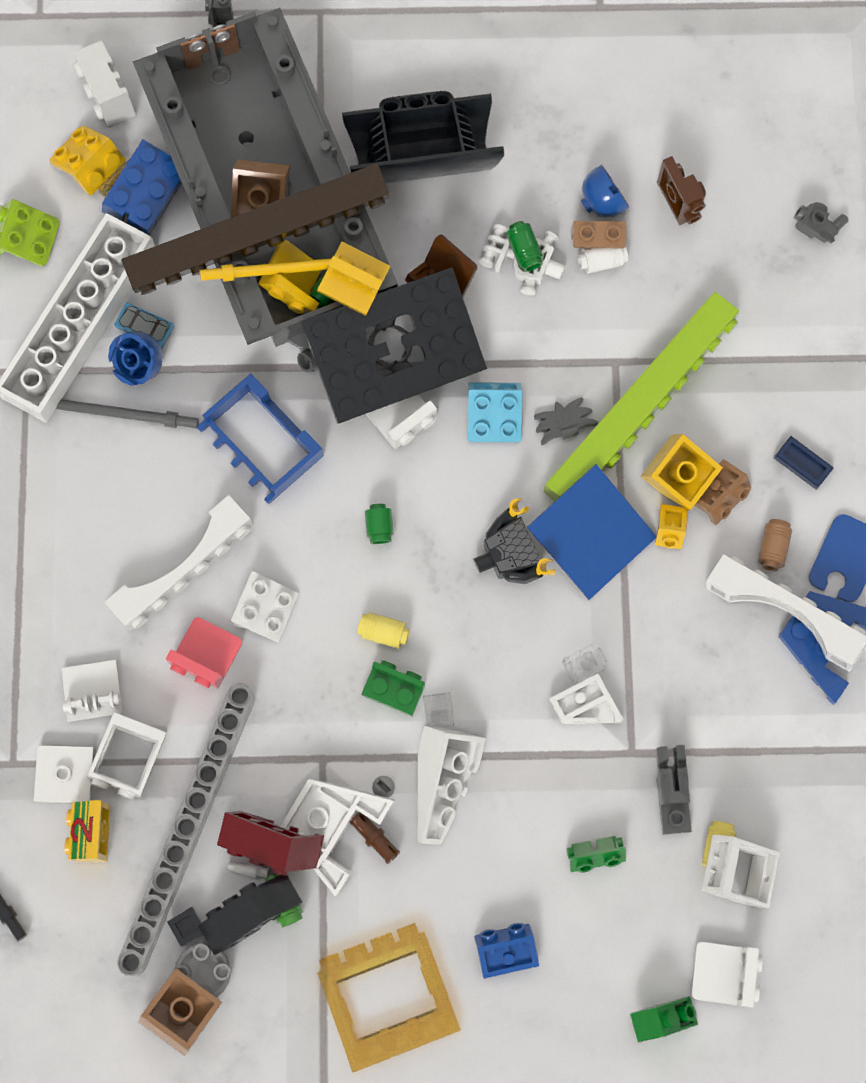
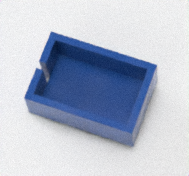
M142 139L102 202V213H107L123 222L125 220V213L129 214L127 218L128 225L150 235L182 184L171 156Z

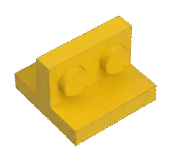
M341 242L335 256L332 257L328 265V269L317 292L366 316L390 265Z

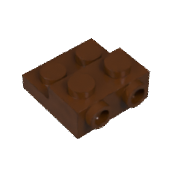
M673 156L664 159L657 184L679 226L684 223L693 224L702 218L700 211L706 207L704 203L706 196L704 185L701 181L698 182L694 174L685 177L682 166L679 163L676 164Z

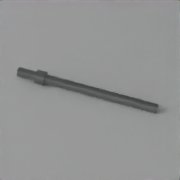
M63 399L59 401L56 407L58 410L160 423L170 428H177V426L197 428L199 424V418L180 416L178 412L171 411L158 413Z

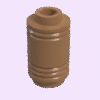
M771 519L765 525L758 556V562L762 564L763 569L778 571V568L785 566L792 534L789 522Z

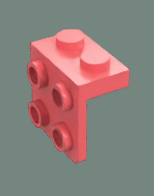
M196 617L193 619L176 652L170 650L166 660L171 665L169 669L181 676H185L187 673L195 677L194 682L207 689H209L210 685L219 689L242 646V640L214 624Z

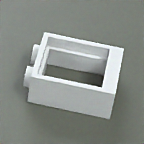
M114 712L88 772V778L92 779L91 784L107 790L108 786L118 789V795L133 800L134 796L141 798L166 737V732ZM116 729L154 743L137 787L98 773Z
M713 834L702 891L748 906L769 909L780 852L736 837ZM739 851L753 855L745 895L731 891Z

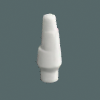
M231 862L227 865L228 870L255 879L260 877L267 878L270 874V867Z

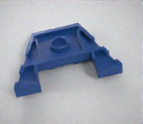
M809 591L806 595V598L816 603L818 609L825 613L827 611L835 613L841 618V622L850 627L855 623L866 630V607ZM792 616L779 635V638L799 664H802L808 671L814 683L823 690L829 702L834 705L849 682L825 667L829 660L825 658L817 639L799 619Z

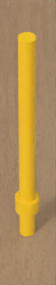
M332 258L233 267L232 264L221 265V268L200 270V280L222 279L225 282L234 281V278L327 270Z

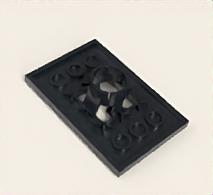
M452 267L376 294L366 316L347 306H342L300 321L337 424L487 369ZM405 314L409 315L413 324L412 332L408 333L401 326L395 325L397 317ZM375 325V330L369 336L367 342L365 330ZM387 328L397 329L402 334L401 343L405 348L402 358L399 361L395 360L394 364H388V362L379 359L390 355L386 342L373 345L377 334L381 330L386 331ZM419 345L422 349L424 360L419 364L412 365L407 359L411 355L412 347ZM376 363L387 367L392 373L386 376L379 375Z

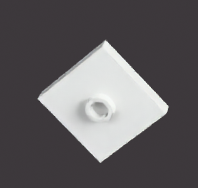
M38 746L33 802L72 803L91 801L92 779L88 778V772L94 761L95 748Z

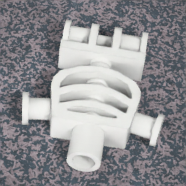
M501 224L493 225L494 232L487 238L491 245L484 246V255L478 260L480 265L492 268L494 265L492 262L493 258H497L495 271L500 273L506 257L514 259V276L517 280L525 282L520 292L529 296L536 294L534 286L535 284L541 285L545 274L559 280L561 279L565 265L551 260L554 252V247L551 245L559 240L556 234L546 230L543 240L536 238L545 259L542 260L543 265L533 270V274L523 272L518 267L508 238H502L508 229Z

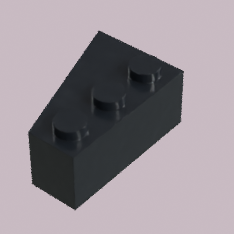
M279 875L256 886L255 882H252L239 890L240 896L235 894L223 901V908L218 906L205 914L208 919L199 924L198 927L214 956L240 943L271 920H276L281 916V913L303 903L288 875Z

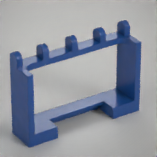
M251 373L203 414L204 420L197 426L200 432L210 427L219 438L213 443L216 449L226 444L237 457L230 464L234 468L242 462L254 474L248 482L252 487L260 481L271 492L264 499L268 504L274 501L324 456L322 447L305 430L301 431L270 399L269 392ZM248 392L308 454L274 485L214 423Z

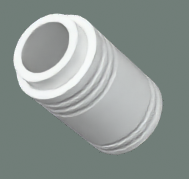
M626 247L623 249L582 248L581 254H578L577 258L580 269H584L587 274L623 266L624 263L628 262V253Z

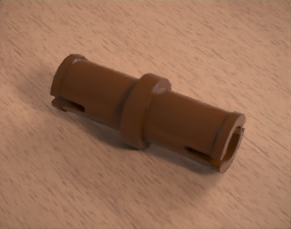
M359 812V815H355L349 822L366 840L365 844L368 847L372 846L386 861V864H389L391 860L393 861L400 854V851L385 837V831L382 828L378 829L361 812Z

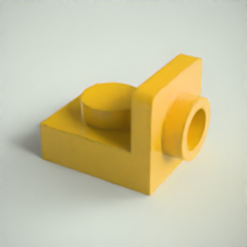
M661 504L658 532L655 540L656 546L682 549L686 534L688 509Z

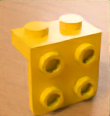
M81 126L74 130L71 137L54 151L49 162L54 167L71 175L85 193L92 196L126 159L110 138L86 126Z
M284 240L283 243L277 246L268 264L313 259L289 241ZM321 270L262 275L258 285L267 290L272 297L288 305V308L293 312L303 314V312L316 310L319 302L310 297L309 294Z

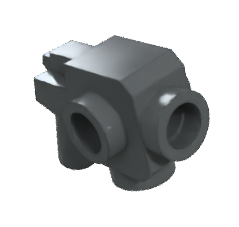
M820 202L809 204L807 207L802 205L794 215V219L797 220L795 224L797 230L811 239L816 237L824 243L827 241L833 243L835 241L834 237L839 233L838 231L849 220L846 215L841 214L835 221H830L827 219L830 214L827 212V206Z

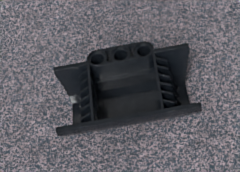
M448 91L426 92L385 98L379 103V108L342 112L343 123L359 165L350 166L351 173L378 163L386 184L493 169L504 157V147L487 148L485 144L492 106L491 93L454 98Z

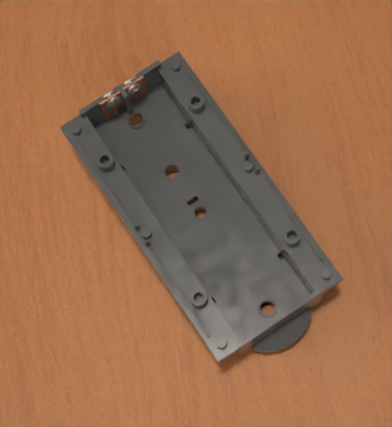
M281 8L258 16L255 11L227 21L226 25H218L212 30L208 28L202 30L201 34L191 35L188 39L183 37L156 47L157 53L133 61L200 229L231 218L233 168L238 159L290 165L288 196L350 173ZM218 71H223L228 75L226 80L222 82L214 80L213 76ZM245 142H252L250 145H243ZM366 208L360 209V214L345 219V216L336 218L334 219L335 223L330 226L320 228L317 225L309 228L310 232L301 237L295 238L294 235L283 238L313 260L332 258L335 256L341 242H344L390 265ZM268 244L258 248L259 252L244 257L243 254L232 257L233 262L229 264H232L233 267L268 264L277 246L269 247ZM217 263L215 264L216 268H221ZM391 267L377 294L398 287ZM321 270L316 282H318V280L325 274L327 270ZM262 276L234 278V281L225 282L221 279L247 345L271 336L275 347L290 343L299 349L310 350L300 321L345 306L335 301L317 310L298 314L258 285Z

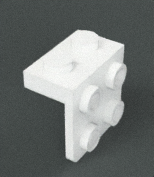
M415 395L369 412L366 415L396 450L401 445L405 446L411 442L422 429L426 430L434 424L437 418V408L431 401L425 403L419 395Z
M699 942L696 945L692 998L700 1001L754 1008V1002H758L760 995V985L756 984L757 973H761L763 957L759 955V948Z

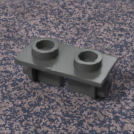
M205 0V11L209 12L208 24L212 25L213 28L218 25H226L227 21L235 19L231 0Z

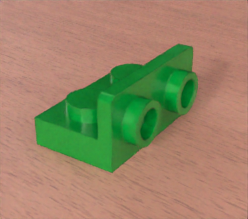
M381 660V663L374 661L361 695L413 717L425 688V682L421 681L422 676L411 671H407L406 674L396 670L397 666Z

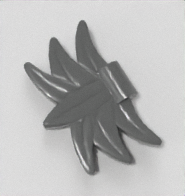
M578 398L565 407L559 402H555V411H546L534 415L535 420H544L537 427L536 433L549 430L541 440L542 446L552 439L562 437L565 440L578 435V430L584 427L598 425L597 420L582 418L592 413L591 408L578 407L583 402V398Z

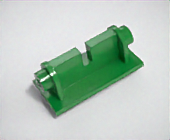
M616 836L596 839L598 849L595 850L592 849L591 841L571 844V847L566 848L568 859H570V871L584 873L596 867H614L621 862H626V847L623 845L622 837L616 838Z

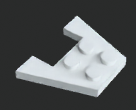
M310 778L280 827L288 830L290 826L299 828L298 834L304 836L315 835V833L324 835L317 868L314 871L336 897L339 895L352 871L329 855L355 812H361L380 825L396 800Z

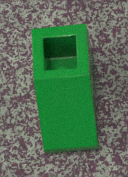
M690 996L630 1013L638 1042L665 1037L698 1025L696 1011Z

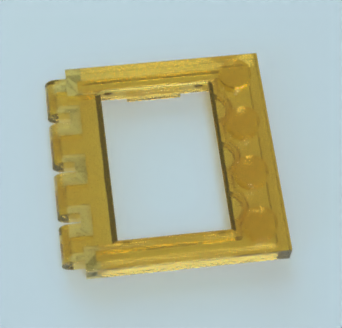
M415 923L397 929L400 938L398 942L394 941L391 932L371 939L372 952L368 953L365 942L343 950L347 960L344 963L341 962L338 953L319 960L323 971L318 972V976L353 1073L461 1031L425 932L419 933ZM417 953L422 965L420 968L430 995H433L437 1008L357 1039L345 998L341 996L337 984Z

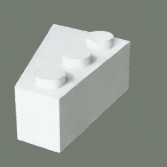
M102 40L73 52L77 61L73 63L78 77L84 76L86 84H83L88 98H94L96 102L93 109L98 120L104 119L107 127H111L136 116L128 91L123 86L121 78L115 70Z

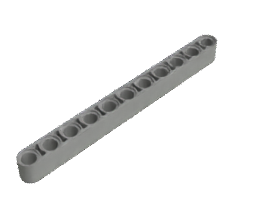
M244 683L232 685L227 692L118 957V969L124 975L137 976L147 968L254 705V694L249 686ZM246 691L248 693L246 702L242 704L235 703L234 696L236 693ZM231 716L236 717L238 720L236 727L231 730L225 729L223 725L225 719ZM217 743H226L227 750L225 754L221 756L213 754V747ZM208 768H214L216 770L215 779L211 782H204L202 778L203 772ZM203 794L206 800L204 806L199 809L193 808V797ZM188 820L193 821L195 825L194 831L190 835H183L181 832L182 824ZM175 847H181L184 852L183 858L179 862H172L170 859V852ZM169 873L173 879L172 885L168 889H162L159 885V879L162 875ZM158 900L162 906L161 912L157 916H151L148 912V906L152 901ZM146 927L150 931V939L142 944L137 939V933L141 928ZM134 954L139 959V966L136 970L130 971L126 967V960L130 955Z

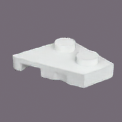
M598 673L549 698L561 724L621 723L624 720Z

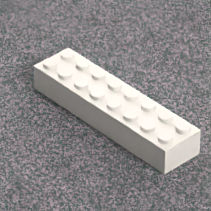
M107 213L105 214L0 379L1 399L45 423L48 422L57 404L67 392L132 288L121 259L154 247L151 236Z

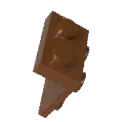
M440 234L435 237L425 261L409 272L405 281L409 283L452 267L462 297H464L478 267L451 241Z

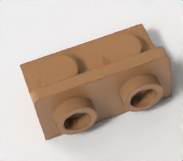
M573 221L571 228L573 247L623 249L626 247V221Z
M724 459L719 463L723 468L695 504L696 507L709 515L711 522L715 525L722 519L727 518L731 510L740 501L746 499L752 489L747 474Z

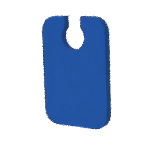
M845 514L839 515L834 519L809 573V582L812 586L825 591L829 574L838 572L844 576L845 586L839 590L836 597L846 602H854L860 597L866 584V523Z

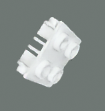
M251 571L230 621L236 627L246 628L279 643L299 593Z
M117 660L61 668L65 701H63L62 705L63 711L67 714V722L112 716L114 712L123 714Z

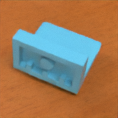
M468 382V441L520 442L522 429L521 383Z

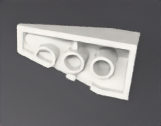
M424 725L418 749L417 842L442 845L456 816L454 809L460 796L465 797L468 788L465 786L471 773L476 774L480 766L486 738L447 728Z

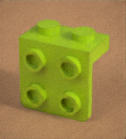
M11 199L3 206L0 205V255L6 251L36 265H46L60 222L58 218L15 199Z

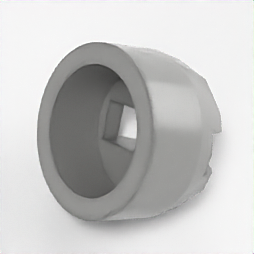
M380 776L374 780L372 789L375 795L389 798L394 793L395 786L391 778ZM379 781H382L390 789L387 793L377 785Z

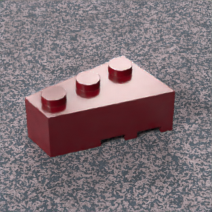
M243 811L225 812L217 845L227 849V854L236 857L245 856L249 858L251 864L258 866L267 865L272 867L271 871L276 874L288 875V872L317 868L324 835L315 833V835L304 836L298 834L299 828L290 826L288 830L275 825L273 820Z

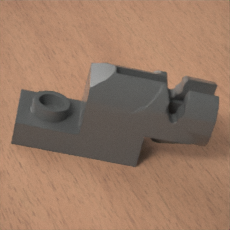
M676 745L673 748V766L667 765L669 760L667 746L656 748L658 770L656 781L662 835L692 832L689 811L690 793L685 745Z

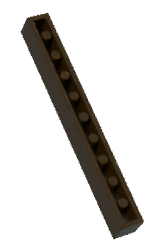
M378 163L122 258L121 261L133 291L146 295L156 291L157 285L165 282L167 286L182 281L181 276L192 273L193 276L200 275V270L207 269L208 266L216 263L218 266L233 262L232 257L243 254L244 257L259 252V247L267 244L269 247L277 246L284 242L283 238L294 235L295 238L301 237L310 232L309 228L317 225L320 228L330 226L335 223L334 219L345 216V219L360 214V209L370 206V209L381 207L386 204L385 200L389 199V192Z

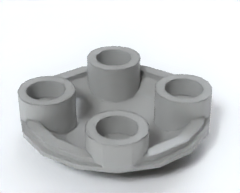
M201 943L190 946L181 953L176 961V969L215 997L222 994L230 982L231 967L229 959L224 952L214 956L208 944Z

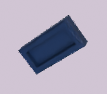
M792 436L788 438L774 456L776 461L815 490L819 488L834 468Z

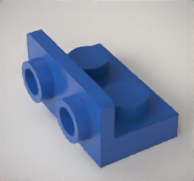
M515 923L505 929L497 931L489 929L474 936L484 979L539 966L530 924Z

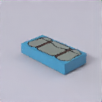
M127 302L114 324L117 329L124 332L142 331L151 335L158 341L161 348L164 347L174 328L173 323Z

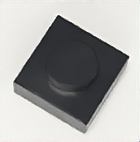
M193 907L167 921L181 947L203 935L198 927L202 922Z

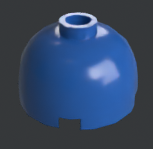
M602 165L593 169L585 177L582 183V192L585 198L581 202L588 213L594 211L599 217L612 218L629 208L622 193Z
M133 331L114 338L109 346L108 359L109 362L112 361L115 370H112L114 375L121 382L133 386L144 384L157 376L162 367L163 353L158 341L151 335L142 331Z

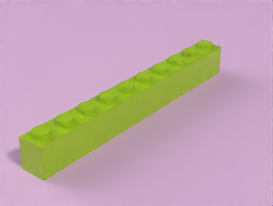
M714 291L545 484L543 492L556 501L595 464L602 471L607 467L612 469L620 460L621 456L619 453L624 447L629 449L638 439L636 433L641 428L646 430L654 421L655 417L653 414L658 408L663 410L672 399L670 394L675 389L680 391L689 380L686 376L690 371L696 372L705 362L704 355L708 351L713 353L722 342L719 338L724 332L730 334L738 324L736 318L740 310Z

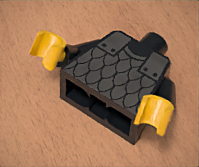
M523 498L513 499L510 502L509 508L495 519L486 532V539L483 544L486 553L473 558L479 573L494 568L498 579L504 578L507 582L528 584L541 578L543 575L552 576L556 573L554 569L546 570L547 564L553 562V560L547 558L540 559L522 517L517 518V515L525 514L529 511L528 506L522 508L521 511L518 509V503Z

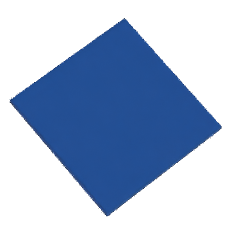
M597 464L589 469L527 526L528 530L588 600L598 593L656 538L653 531Z

